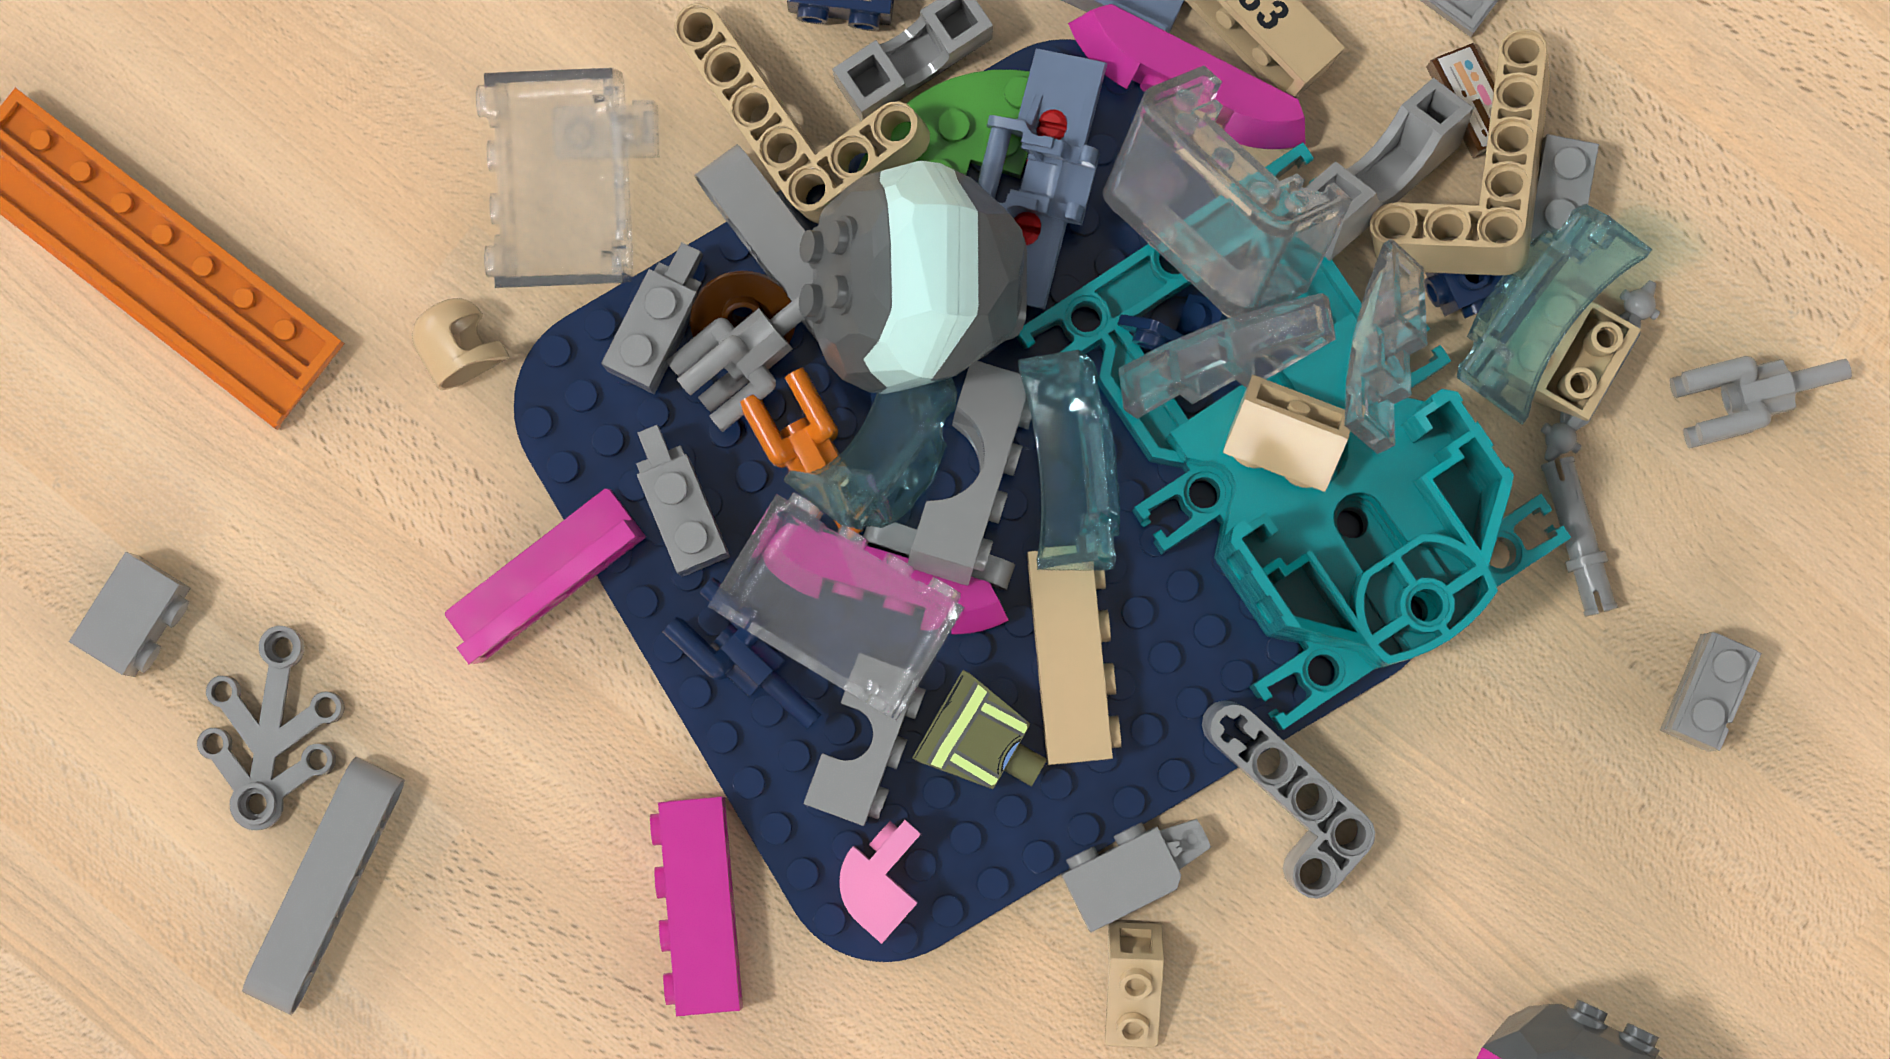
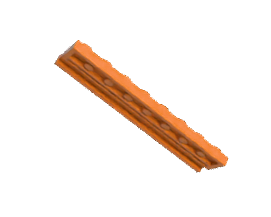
M16 87L0 106V215L278 430L281 427V423L345 343Z

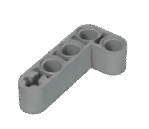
M1223 700L1215 702L1203 715L1202 728L1206 738L1308 830L1290 850L1284 860L1283 872L1285 879L1290 886L1308 898L1318 899L1326 897L1338 887L1371 849L1375 839L1373 823L1250 710L1233 701ZM1224 716L1232 719L1237 718L1235 721L1236 727L1246 736L1252 738L1246 745L1229 734L1225 733L1222 735L1225 729L1220 724V721ZM1268 748H1276L1281 758L1279 767L1272 774L1261 775L1257 768V759L1260 753ZM1305 784H1316L1319 791L1317 803L1310 809L1300 810L1296 803L1297 792ZM1345 819H1354L1358 827L1356 837L1348 844H1338L1335 838L1338 824ZM1310 859H1320L1323 867L1320 878L1314 883L1303 884L1299 876L1302 865Z

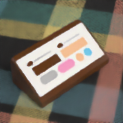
M1474 43L1430 60L1426 68L1431 78H1435L1474 107L1463 136V140L1474 159L1486 153L1495 84Z

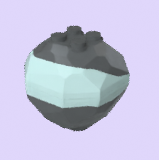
M916 161L862 176L846 187L823 209L819 217L818 226L813 228V230L805 231L801 238L800 257L803 262L809 263L813 269V283L805 284L801 289L799 296L800 313L812 321L816 339L827 364L842 380L867 392L887 394L952 378L993 351L1004 341L1018 336L1023 329L1027 310V247L1022 229L1008 211L977 182L941 163Z

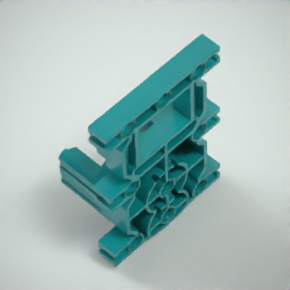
M1304 142L1024 325L1020 334L1016 336L1023 349H1026L1036 343L1033 339L1034 337L1058 325L1062 328L1064 335L1072 342L1051 360L1048 361L1044 357L1034 362L1035 367L1044 380H1047L1100 345L1104 352L1097 384L1148 461L1182 468L1185 474L1135 506L1132 510L1142 527H1145L1151 523L1149 519L1150 511L1175 499L1178 501L1181 510L1189 517V521L1169 537H1166L1161 529L1153 534L1155 538L1153 543L1162 555L1216 519L1220 524L1214 559L1266 637L1299 643L1303 648L1302 652L1249 686L1257 699L1262 698L1265 702L1272 697L1267 687L1292 674L1296 677L1299 686L1306 692V698L1286 714L1284 712L1279 713L1276 708L1268 713L1278 730L1285 729L1372 670L1414 658L1449 641L1469 626L1483 612L1498 592V586L1571 538L1563 525L1555 528L1552 524L1544 529L1549 538L1548 540L1530 550L1524 547L1521 538L1514 532V526L1530 513L1535 515L1541 512L1545 516L1552 511V508L1541 493L1503 517L1510 496L1514 474L1509 467L1504 466L1492 448L1494 444L1479 422L1475 423L1462 404L1463 399L1457 391L1441 389L1425 401L1402 397L1403 394L1451 362L1443 347L1438 345L1431 350L1434 355L1428 360L1430 363L1412 373H1407L1402 362L1394 355V351L1412 337L1418 345L1427 340L1425 334L1430 328L1422 317L1366 353L1369 337L1365 330L1369 313L1333 260H1328L1294 232L1283 229L1280 226L1294 217L1301 193L1292 198L1288 197L1284 188L1276 180L1296 165L1299 169L1314 160ZM1254 193L1268 195L1274 203V212L1267 216H1258L1252 213L1247 205V198ZM1252 245L1313 335L1312 339L1278 360L1272 369L1259 377L1355 413L1348 441L1326 491L1323 492L1313 487L1303 488L1296 486L1284 476L1263 468L1246 467L1240 464L1234 457L1224 454L1223 450L1231 425L1248 384L1245 382L1188 420L1139 345L1132 342L1133 336L1128 330L1117 325L1120 315L1144 316ZM1168 250L1179 251L1187 260V269L1179 274H1170L1161 267L1159 256ZM1081 307L1094 309L1100 317V326L1091 332H1082L1073 325L1071 321L1072 313ZM1381 366L1389 372L1391 376L1389 390L1376 391L1367 384L1365 373L1368 367ZM1197 481L1210 483L1217 492L1215 505L1210 508L1195 506L1189 497L1190 486ZM1353 511L1361 517L1363 531L1359 537L1348 538L1339 532L1337 518L1340 512ZM1496 540L1507 546L1509 551V561L1504 568H1496L1490 565ZM1412 599L1422 609L1421 620L1417 619L1412 613ZM1316 656H1323L1329 659L1335 668V676L1327 686L1317 685L1309 677L1308 666L1310 661Z

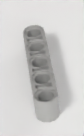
M738 144L694 175L705 194L768 277L777 281L784 288L791 301L800 295L801 289L805 284L813 283V269L809 263L803 262L800 257V242L805 230ZM806 317L802 322L816 339L813 323Z
M355 757L351 761L243 985V993L289 1015H292L298 1008L398 801L405 782L403 778L359 757Z

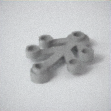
M286 626L269 628L264 632L259 641L260 656L269 665L259 723L240 698L241 687L234 678L217 676L210 680L206 687V696L209 702L222 709L254 754L249 775L231 752L232 738L227 731L220 728H208L199 735L197 740V748L200 754L213 761L233 789L230 798V811L234 820L249 830H263L274 825L283 812V798L314 775L328 774L336 763L335 753L329 746L312 744L303 751L301 761L273 778L277 756L321 724H330L338 721L344 713V702L339 695L332 692H320L313 697L308 708L281 727L291 667L302 659L305 651L302 636L293 628ZM282 638H288L293 645L291 654L285 658L279 657L275 650L277 642ZM221 682H227L232 688V695L225 702L219 701L215 695V689ZM329 697L335 702L336 710L332 716L324 718L319 713L318 706L321 700ZM216 733L223 740V748L220 752L212 754L207 749L206 742L209 736ZM318 749L322 750L327 756V763L320 770L314 769L310 764L311 754ZM255 794H261L266 799V808L260 814H255L249 807L250 799Z

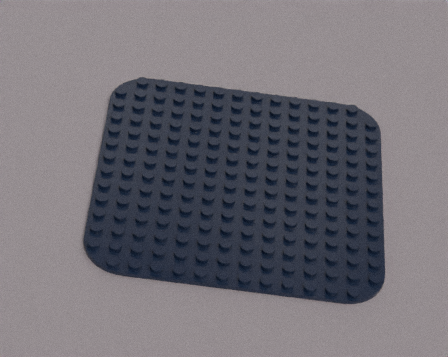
M1049 40L1027 46L984 71H1030L1036 48L1087 59L1088 57L1076 40ZM1104 75L1087 146L1099 150L1100 156L1082 226L1067 223L1046 308L1040 309L1027 306L1024 325L1220 197L1162 100L1153 98L1143 92L1140 84L1131 80L1126 89ZM865 153L856 155L850 161L849 173H856ZM1027 160L1020 179L1001 174L995 197L997 202L1005 203L1011 189L1017 191L1021 189ZM971 163L967 176L978 182L981 166ZM825 184L814 186L808 192L806 197L807 205L815 204L822 199L825 193ZM781 190L776 192L805 231L813 230V228L818 226V223L810 221L797 210ZM727 222L688 244V246L701 251L703 254V258L693 276V279L702 283L700 290L712 279L729 272L753 271L767 276ZM1249 246L1141 317L1159 321L1176 331L1189 294L1228 300L1240 307L1219 367L1197 363L1196 369L1190 370L1166 361L1168 352L1164 350L1157 352L1139 347L1189 420L1245 382L1249 384L1252 374L1259 377L1272 369L1278 360L1308 340L1251 246ZM1168 250L1159 256L1161 267L1170 274H1179L1187 269V260L1179 251ZM676 252L659 262L669 267ZM659 262L552 325L537 340L528 353L517 378L514 393V421L521 446L536 474L564 520L602 490L611 489L645 534L646 538L596 576L800 921L820 941L840 953L857 959L872 962H895L926 954L1070 869L1066 861L1068 858L1095 846L1097 852L1115 842L1113 836L1141 822L1142 824L1147 823L1237 769L1238 767L1209 742L1203 732V715L1215 702L1223 700L1233 701L1247 708L1284 741L1389 678L1412 660L1411 658L1372 670L1285 729L1278 730L1268 713L1276 708L1279 713L1284 712L1286 714L1306 698V692L1299 686L1296 677L1292 674L1267 687L1272 697L1265 702L1262 698L1257 699L1249 686L1302 652L1303 648L1299 643L1266 637L1214 559L1220 524L1216 519L1162 555L1153 543L1155 541L1153 534L1161 529L1165 536L1169 537L1188 522L1189 517L1181 510L1178 501L1175 499L1150 511L1149 519L1151 523L1145 527H1142L1132 510L1135 506L1185 474L1182 468L1148 461L1097 384L1104 352L1100 345L1047 380L1043 379L1034 362L1044 357L1049 361L1072 343L1058 325L1034 337L1033 339L1036 343L1029 348L1023 349L1015 337L1004 341L993 351L978 360L1032 377L1027 396L1036 398L1037 401L1028 429L1018 426L1013 443L1023 446L1014 476L1003 473L998 490L1006 492L1008 495L999 524L988 521L983 537L993 541L990 555L1015 564L1007 590L992 587L1009 621L990 629L967 634H939L920 630L925 610L915 608L913 616H908L883 608L885 598L864 593L862 601L832 593L834 583L825 581L819 599L810 597L788 586L763 564L749 543L783 522L844 538L816 487L800 493L786 467L779 468L770 462L745 415L724 432L710 418L712 413L703 405L698 397L728 373V371L723 368L690 396L678 382L677 378L679 376L668 366L655 394H652L607 372L601 364L649 269L654 271ZM739 307L734 309L733 312L737 316L745 317L752 310L747 307ZM1089 307L1076 309L1071 315L1073 325L1082 332H1091L1100 326L1098 313ZM802 321L795 326L793 337L789 343L793 349L768 369L776 380V386L762 401L779 431L795 421L806 417L785 379L793 371L804 368L838 428V436L833 443L842 457L846 469L836 474L834 478L864 530L848 540L883 550L862 541L870 515L918 529L926 501L943 500L960 494L976 480L980 473L979 461L974 447L960 431L952 426L957 403L969 367L952 378L887 394L867 392L842 380L827 364L819 343ZM690 325L677 351L693 338ZM655 425L659 426L669 450L681 446L684 454L691 460L730 554L729 558L684 577H681L676 572L637 477V474L640 472L636 463L648 459L638 432ZM1197 481L1190 486L1189 497L1195 506L1210 508L1217 501V492L1210 483ZM1342 511L1337 518V527L1343 536L1357 538L1363 531V522L1357 513ZM1092 546L1093 558L1103 557L1106 588L1096 590L1098 611L1108 610L1111 641L1101 642L1103 663H1113L1116 694L1107 695L1108 715L1119 717L1121 747L1112 748L1113 759L1047 765L1046 760L1032 787L1003 771L994 789L914 760L912 757L962 670L970 673L1030 723L1020 744L1046 758L1027 553L1030 551ZM713 577L719 580L766 625L767 634L764 639L786 659L776 672L821 714L807 730L762 687L749 698L728 677L722 680L709 677L662 632L675 617L682 618L711 645L731 624L699 593ZM1412 599V613L1417 619L1421 620L1422 609ZM859 653L920 675L917 686L926 689L916 718L912 719L905 716L899 732V737L908 739L897 769L887 766L880 786L889 789L879 819L869 816L865 826L803 804L822 754L839 760H854L862 756L872 743L873 728L868 717L856 709L841 704ZM1316 656L1309 663L1308 674L1315 684L1327 686L1335 676V668L1329 659L1323 656ZM1224 716L1220 721V724L1225 729L1222 735L1225 733L1229 734L1246 745L1252 738L1246 736L1236 727L1235 721L1237 718L1232 719ZM906 820L921 835L886 874L917 900L918 903L881 944L851 916L845 907L840 892V872L845 857L854 845L871 859L876 851L869 844L888 822L891 821L895 826L899 827Z

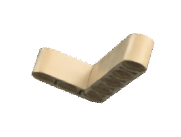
M702 3L690 4L684 7L677 15L674 22V33L677 40L788 201L810 221L819 224V217L823 209L846 187L862 176L912 163L927 150L930 142V132L926 123L908 104L897 101L881 106L818 153L732 28L710 6ZM713 24L710 36L701 42H696L698 31L706 25ZM734 64H740L738 76L732 81L723 82L725 71ZM761 104H769L767 115L762 120L751 123L753 110ZM911 122L910 132L904 139L891 141V133L898 124ZM790 144H797L795 156L790 161L779 164L778 157L781 150ZM860 153H868L866 166L856 173H849L850 161ZM825 184V193L822 199L815 204L807 205L806 197L808 192L814 186Z
M1518 29L1507 34L1500 44L1479 205L1396 202L1379 207L1372 214L1370 231L1375 256L1381 266L1388 270L1404 272L1510 275L1521 270L1527 263L1550 84L1547 45L1542 34L1531 29ZM1524 105V107L1514 108L1515 106ZM1514 149H1519V150H1520V151H1518V152H1512V153L1508 152V151L1514 150ZM1505 194H1516L1512 197H1501ZM1394 235H1404L1398 239H1388ZM1446 237H1457L1452 241H1442ZM1500 239H1510L1506 243H1495Z

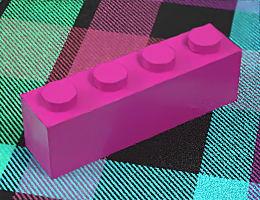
M725 797L658 802L659 813L650 814V831L653 846L662 845L663 866L654 868L657 899L666 898L668 919L659 920L661 951L671 952L672 973L663 974L666 1005H675L676 1017L740 1011L743 1008Z

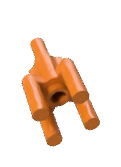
M802 367L788 374L785 379L806 417L795 421L779 431L763 401L754 394L740 401L742 411L770 462L779 468L786 467L800 493L816 487L843 538L848 540L864 530L834 478L836 474L846 469V465L833 443L838 436V428L809 375Z

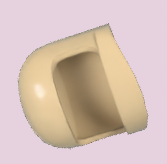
M462 298L447 299L431 306L418 317L412 331V342L416 352L436 387L441 391L460 386L510 358L502 342L492 341L484 344L478 333V323L482 319L483 313L472 302ZM459 333L461 347L458 345L453 335Z

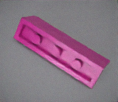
M611 489L602 490L446 610V618L464 641L456 648L468 665L483 663L646 538L645 534Z

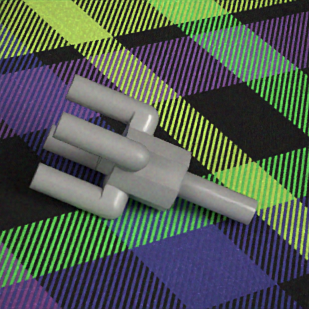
M799 296L771 319L759 308L735 328L726 318H717L666 360L671 369L679 376L677 378L678 382L690 396L723 368L728 371V373L698 397L703 405L712 413L710 418L722 432L744 415L740 401L753 394L762 400L774 390L776 380L768 369L793 349L784 338V335L807 317L800 313Z
M1743 356L1682 372L1681 376L1670 378V388L1674 398H1679L1721 387L1722 401L1729 415L1696 423V426L1684 428L1685 442L1690 449L1764 428L1771 422L1772 415L1796 408V393L1851 379L1852 372L1847 359L1790 372L1782 359L1757 365L1752 357Z

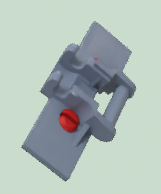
M1037 48L1018 119L989 115L987 127L991 128L977 183L995 199L1011 134L1022 138L1021 148L1029 154L1021 189L1019 191L1011 189L1010 194L1007 195L1006 202L999 204L1008 211L1020 226L1026 242L1027 306L1045 309L1067 223L1082 226L1100 156L1099 150L1087 146L1107 63Z

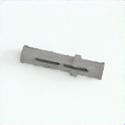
M1570 456L1560 459L1565 477L1564 481H1560L1555 461L1541 465V469L1545 474L1560 526L1563 525L1571 536L1569 540L1564 542L1570 558L1565 563L1568 573L1574 572L1584 608L1583 613L1585 617L1599 614L1594 598L1595 591L1599 593L1604 612L1616 609L1618 605L1615 603L1603 564L1608 562L1605 551L1600 552L1575 467V458Z

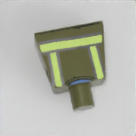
M962 670L912 757L922 764L990 789H994L1003 771L1032 787L1047 760L1045 757L1020 744L1030 723L965 670Z

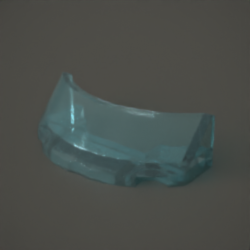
M1587 204L1572 210L1569 218L1559 230L1552 233L1545 229L1530 243L1529 257L1521 270L1510 275H1503L1498 284L1492 289L1467 335L1474 343L1469 354L1458 365L1457 379L1523 425L1529 417L1532 400L1541 376L1567 331L1588 305L1608 285L1628 269L1647 258L1652 249L1609 215Z
M1080 350L1018 360L1019 372L1034 428L1041 483V534L1036 559L1037 570L1102 571L1114 569L1116 562L1114 536L1120 535V494L1117 461L1108 409L1101 402L1098 384L1099 376L1094 361Z
M953 378L887 394L877 393L861 429L838 457L824 467L812 472L789 471L784 477V481L842 526L862 530V528L870 526L883 528L894 523L911 510L923 491H926L942 460L947 446L943 438V425L948 415L954 412L956 407L957 390Z

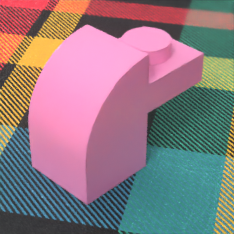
M906 820L899 827L895 826L891 821L888 822L869 844L876 851L871 859L854 845L845 857L840 872V892L845 907L851 916L881 944L918 903L917 900L886 874L921 835Z

